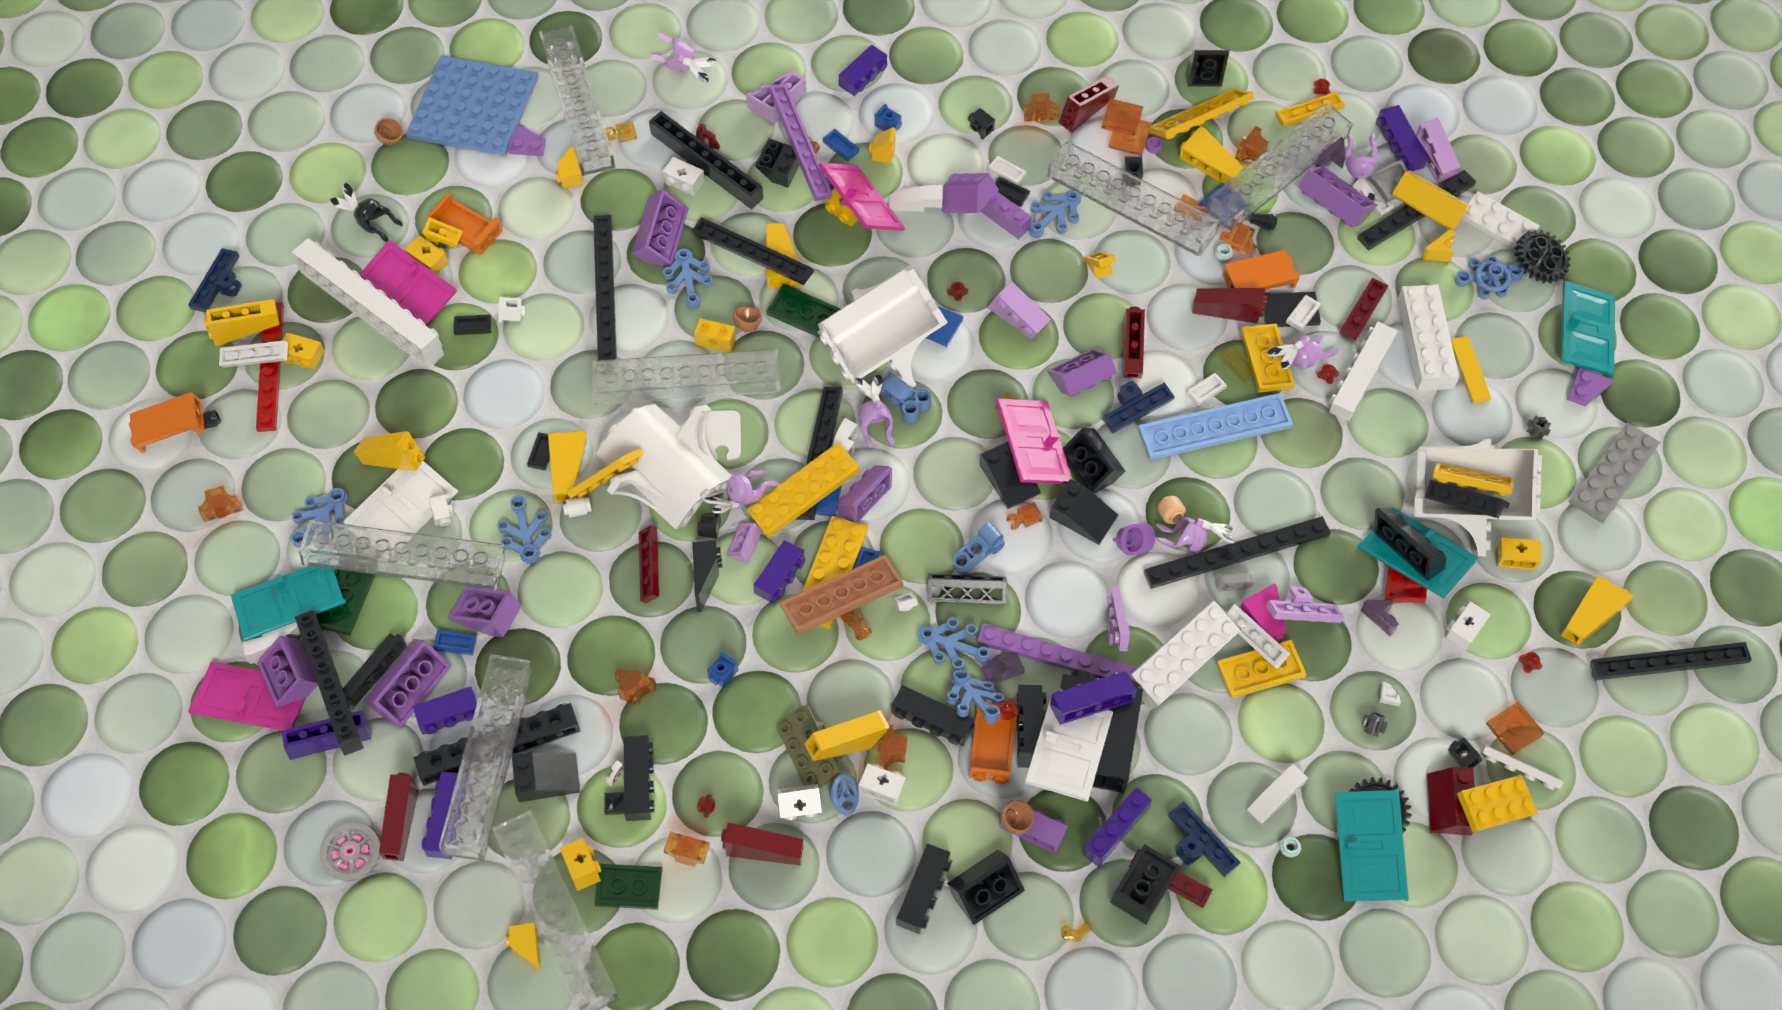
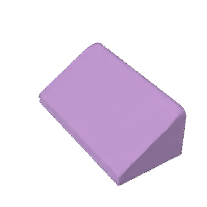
M740 523L726 556L749 563L762 530L755 523Z

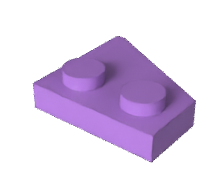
M518 125L510 142L508 153L543 156L546 140Z
M1579 368L1567 400L1587 406L1594 398L1601 395L1605 389L1610 388L1614 380Z

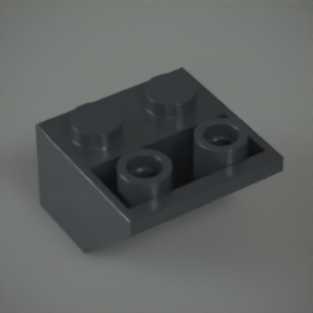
M768 139L755 164V167L772 183L789 188L800 166L791 145Z

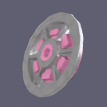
M359 823L343 824L333 829L324 839L320 849V862L325 872L334 879L342 881L358 880L369 874L377 865L380 857V841L376 833L367 825Z

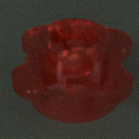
M1319 79L1314 81V94H1330V82L1328 80Z
M955 282L951 285V288L947 289V294L953 296L956 301H961L962 297L968 294V288H965L961 282Z
M1330 364L1323 365L1322 370L1317 372V377L1325 380L1327 384H1332L1333 379L1339 375V371Z
M1535 652L1520 655L1519 662L1523 664V670L1526 673L1542 668L1540 657Z
M1008 699L1007 702L997 704L1002 720H1011L1019 715L1020 710L1016 708V701L1014 699Z
M711 794L702 796L697 804L698 812L703 813V816L708 818L715 809V800L712 799Z

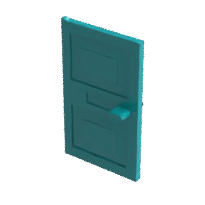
M1564 281L1560 361L1613 377L1615 357V295Z
M1392 508L1397 514L1402 515L1409 525L1414 526L1418 533L1424 538H1428L1436 549L1441 550L1447 557L1445 569L1427 581L1373 532L1374 529L1357 547L1445 599L1449 592L1478 561V557L1434 532V530Z
M330 558L283 576L278 574L277 578L230 595L243 641L295 623V616L314 610L318 614L346 603Z
M1399 790L1334 792L1343 902L1408 901Z

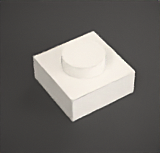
M912 592L893 598L894 604L899 611H909L918 605L917 598Z

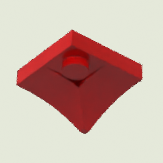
M1388 566L1384 604H1425L1427 589Z

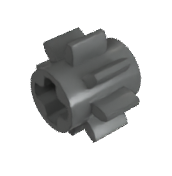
M1535 415L1533 420L1529 419L1527 423L1529 427L1526 432L1530 433L1532 438H1540L1542 440L1544 435H1549L1551 423H1548L1546 417Z
M1371 712L1369 716L1365 714L1362 721V726L1365 727L1364 732L1372 736H1378L1380 732L1384 734L1388 724L1384 721L1385 716L1377 712Z

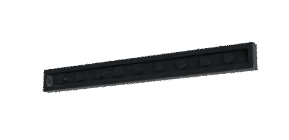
M599 215L593 216L598 369L611 370L617 369L612 216Z
M1321 516L1144 569L1143 573L1150 589L1327 537L1331 532L1324 517Z

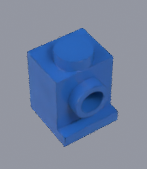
M886 104L874 114V126L883 131L890 128H896V131H898L902 125L901 115L889 109Z
M721 652L717 660L707 670L709 681L714 685L719 684L724 688L739 671L738 662L724 652Z

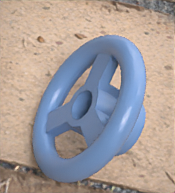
M1488 261L1477 267L1475 279L1483 289L1491 292H1500L1510 285L1511 274L1503 264ZM1489 267L1487 272L1482 271L1484 268ZM1504 272L1506 280L1505 283L1501 285L1499 279ZM1481 277L1493 282L1494 286L1484 283Z
M848 774L838 775L834 779L829 793L830 800L835 809L842 815L853 813L859 801L857 784ZM846 781L850 784L853 795L847 789ZM844 801H850L852 804L848 809H844L841 806Z

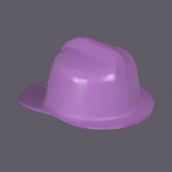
M1139 523L1120 528L1113 541L1116 542V545L1123 553L1132 556L1149 552L1155 544L1156 535L1151 525Z

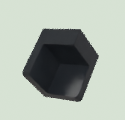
M715 513V517H701V521L697 523L698 536L718 538L721 525L720 513Z

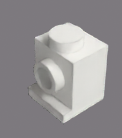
M499 297L498 323H502V320L521 321V317H525V306H521V298Z
M449 494L429 498L435 526L440 525L443 527L450 525V516H453V510Z

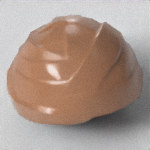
M388 117L382 118L375 125L374 135L383 144L395 145L403 137V127L397 120Z
M742 306L735 309L733 319L737 328L744 332H752L762 322V315L760 311L753 307Z
M1021 800L1009 802L1001 812V823L1011 833L1023 834L1034 823L1033 810L1027 803Z

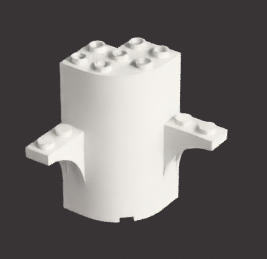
M910 264L889 279L873 287L854 289L851 291L853 297L850 304L818 324L820 329L817 331L820 335L819 337L824 345L829 344L827 347L830 350L831 357L836 365L840 364L839 367L846 380L850 379L852 383H855V378L861 379L889 361L893 370L898 369L900 372L899 379L911 388L916 386L911 370L913 354L924 338L948 322Z
M656 404L645 405L639 409L633 408L628 416L618 425L615 424L609 429V435L600 443V448L596 455L607 465L639 448L644 455L638 458L639 462L630 468L628 467L623 473L615 475L610 480V486L607 491L611 495H626L647 504L660 514L675 530L685 527L705 498L726 491L728 480L732 476L714 459L706 443L705 425L711 409L707 405L694 407L689 414L688 420L679 427Z
M1483 439L1478 444L1463 447H1419L1414 517L1446 518L1459 523L1472 535L1477 546L1478 556H1486L1487 550L1491 548V539H1487V532H1491V520L1487 519L1497 518L1424 498L1430 479L1437 480L1433 478L1437 462L1514 478L1512 494H1507V496L1497 495L1495 491L1487 490V492L1478 491L1473 486L1460 487L1509 502V508H1502L1499 519L1536 520V514H1540L1541 498H1537V495H1541V474H1537V472H1541L1542 455H1538V449L1495 448V445H1491V439ZM1448 481V483H1446L1449 485L1457 486L1454 482Z

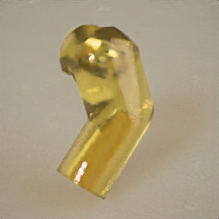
M1086 921L1078 929L1065 925L1061 928V937L1066 941L1079 942L1092 930V927Z

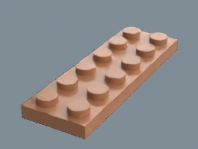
M884 555L780 602V606L796 634L799 635L904 587V584L887 556Z

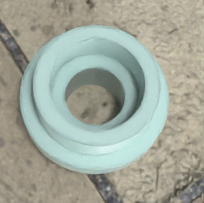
M1220 244L1215 249L1217 259L1227 261L1232 258L1233 250L1230 245Z
M1286 837L1280 843V850L1284 856L1293 858L1300 853L1301 844L1294 837ZM1287 845H1291L1294 850H1288Z

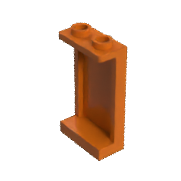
M450 193L443 197L427 216V219L430 217L462 230L463 232L458 243L479 255H482L503 231L500 220L494 217L490 221L456 202Z
M1286 249L1225 264L1222 273L1228 288H1265V290L1288 284H1290L1291 288H1296L1299 280V273L1294 269L1292 258L1288 256Z
M190 392L130 413L129 427L132 435L130 439L132 446L141 453L146 452V445L183 432L193 430L197 434L204 433L201 400Z
M994 705L1000 710L999 719L995 723L989 724L985 722L983 712L977 706L969 778H973V780L978 782L989 780L996 784L1009 783L1018 708Z

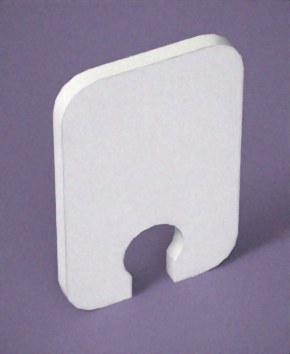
M735 410L710 411L707 417L705 439L708 449L716 461H718L716 450L722 446L729 450L727 461H735L741 457V418L739 412Z

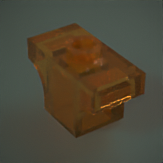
M1049 93L1032 94L1031 103L1024 106V122L1058 120L1059 104L1053 103L1050 100Z
M1255 126L1247 137H1243L1237 149L1236 160L1239 162L1252 160L1258 163L1265 155L1269 141L1261 136V128Z
M1241 222L1236 223L1231 232L1224 231L1219 237L1220 240L1230 244L1232 249L1239 252L1243 250L1253 254L1257 248L1252 239L1255 229Z
M224 486L204 491L206 496L205 502L198 506L199 513L204 522L224 518L227 515L243 511L237 496L228 495Z
M617 668L614 673L616 683L620 684L618 690L620 700L639 705L641 698L648 693H654L657 687L655 678L645 676L639 671L631 672Z
M889 725L890 728L883 735V740L878 741L877 752L881 753L880 766L884 770H888L892 763H905L908 736L896 734L893 730V725Z
M670 831L663 851L665 854L672 856L675 862L695 867L696 864L705 863L710 842Z

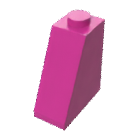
M1274 583L1243 600L1240 608L1279 643L1283 640L1286 630L1284 619H1274L1266 607L1269 600L1280 601L1278 588Z

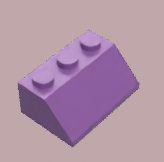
M954 173L948 177V181L943 185L942 212L979 213L999 189L989 173Z
M1096 348L1047 370L1060 392L1070 397L1078 395L1083 389L1093 388L1096 386V383L1111 379L1112 375L1117 374L1111 354Z
M874 465L870 470L867 469L859 482L853 483L850 491L838 499V513L848 521L858 523L892 488V468L890 466Z
M279 636L257 662L276 707H282L306 698L318 686L312 666L299 639Z

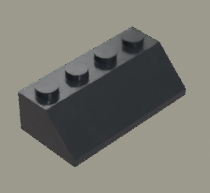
M1377 508L1375 510L1373 532L1423 578L1429 581L1445 569L1447 559L1445 554L1441 550L1436 549L1428 538H1424L1418 533L1414 526L1409 525L1402 515L1397 514L1393 509Z

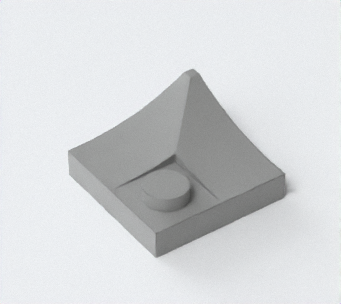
M1399 160L1375 171L1371 176L1367 177V180L1379 191L1385 202L1397 199L1392 196V193L1405 171L1408 170L1403 161Z

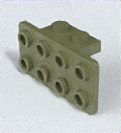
M803 705L777 724L776 728L804 786L818 784L820 789L840 774L841 770L837 762L843 756L816 761L812 760L805 742L814 732L829 728L830 726L827 723L816 721L810 707L807 705Z

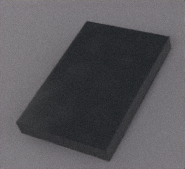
M1316 293L1264 294V296H1268L1263 314L1265 325L1277 324L1278 327H1292L1286 323L1287 318L1305 295L1317 301ZM1319 309L1306 326L1320 325Z

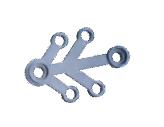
M1074 190L1066 192L1065 195H1053L1050 191L1044 192L1042 197L1044 203H1062L1060 205H1041L1040 202H1032L1030 208L1032 213H1050L1040 222L1031 224L1030 235L1033 238L1042 237L1044 227L1057 216V232L1065 234L1068 228L1067 223H1065V209L1070 207L1069 222L1072 224L1078 223L1080 215L1077 212V206L1081 202V194Z
M683 248L676 251L675 262L670 267L664 268L663 275L665 279H672L677 269L682 266L683 270L676 279L666 284V290L669 294H675L677 288L685 280L688 293L685 299L688 309L695 310L700 307L701 303L700 297L695 294L692 279L701 283L705 288H710L713 285V279L709 275L702 276L690 269L689 264L698 268L701 273H707L710 270V265L707 261L700 262L693 258L692 252Z
M1495 256L1487 257L1486 262L1494 261L1501 263L1510 271V285L1513 281H1520L1523 278V268H1519L1520 265L1512 264L1508 266L1499 261ZM1471 258L1468 267L1476 270L1482 262L1478 258ZM1489 267L1484 268L1482 271L1487 272ZM1465 270L1459 271L1455 277V282L1460 287H1464L1470 282H1477L1475 274L1470 275ZM1503 272L1502 276L1500 277V279L1506 278L1504 272ZM1490 280L1486 283L1489 286H1494ZM1509 286L1503 290L1504 292H1495L1498 297H1505ZM1483 288L1479 290V298L1485 300L1489 297L1490 291Z
M334 488L327 496L308 497L305 499L304 503L309 511H295L292 514V519L296 524L303 523L305 519H314L303 531H295L291 535V541L295 547H305L308 543V537L321 522L323 525L321 536L324 542H332L335 536L331 531L330 512L334 508L336 512L334 519L336 527L340 529L346 527L343 522L338 524L340 520L346 519L344 517L343 505L347 502L348 495L345 490ZM319 504H326L324 508L315 509ZM331 534L329 538H325L326 535Z
M516 495L510 500L512 510L517 513L520 530L510 525L506 520L499 521L497 527L499 532L509 533L523 541L524 546L513 542L511 537H504L501 540L503 549L514 550L520 554V558L524 563L531 564L538 560L540 555L538 549L552 535L550 529L544 527L540 529L539 536L531 544V537L541 524H545L548 521V517L544 511H539L536 513L534 521L528 527L524 513L527 506L525 498ZM502 525H507L506 528H500ZM505 542H510L509 545H504Z
M951 617L943 625L935 628L923 626L918 631V640L922 644L928 645L933 655V661L938 665L945 662V654L939 651L936 643L944 646L954 670L964 668V661L958 657L955 649L975 656L979 664H987L991 660L989 648H976L959 642L967 637L976 636L977 626L975 624H968L966 629L950 636H941L940 634L946 631L958 629V619ZM955 622L956 625L951 626L949 623ZM973 628L975 631L969 632L968 629ZM924 633H930L931 635L927 637ZM980 652H986L987 655L982 656ZM936 656H942L943 659L937 660ZM960 662L962 665L955 666V663Z
M955 670L951 675L953 688L947 694V702L951 705L958 704L959 692L963 688L966 693L961 704L957 706V715L961 717L968 716L971 700H973L983 712L985 722L989 724L995 723L999 719L1000 710L994 705H1003L1004 695L993 693L994 684L992 682L972 679L966 670ZM972 686L980 687V688H982V689H981V690L975 689V688H973ZM982 698L992 700L993 705H987Z

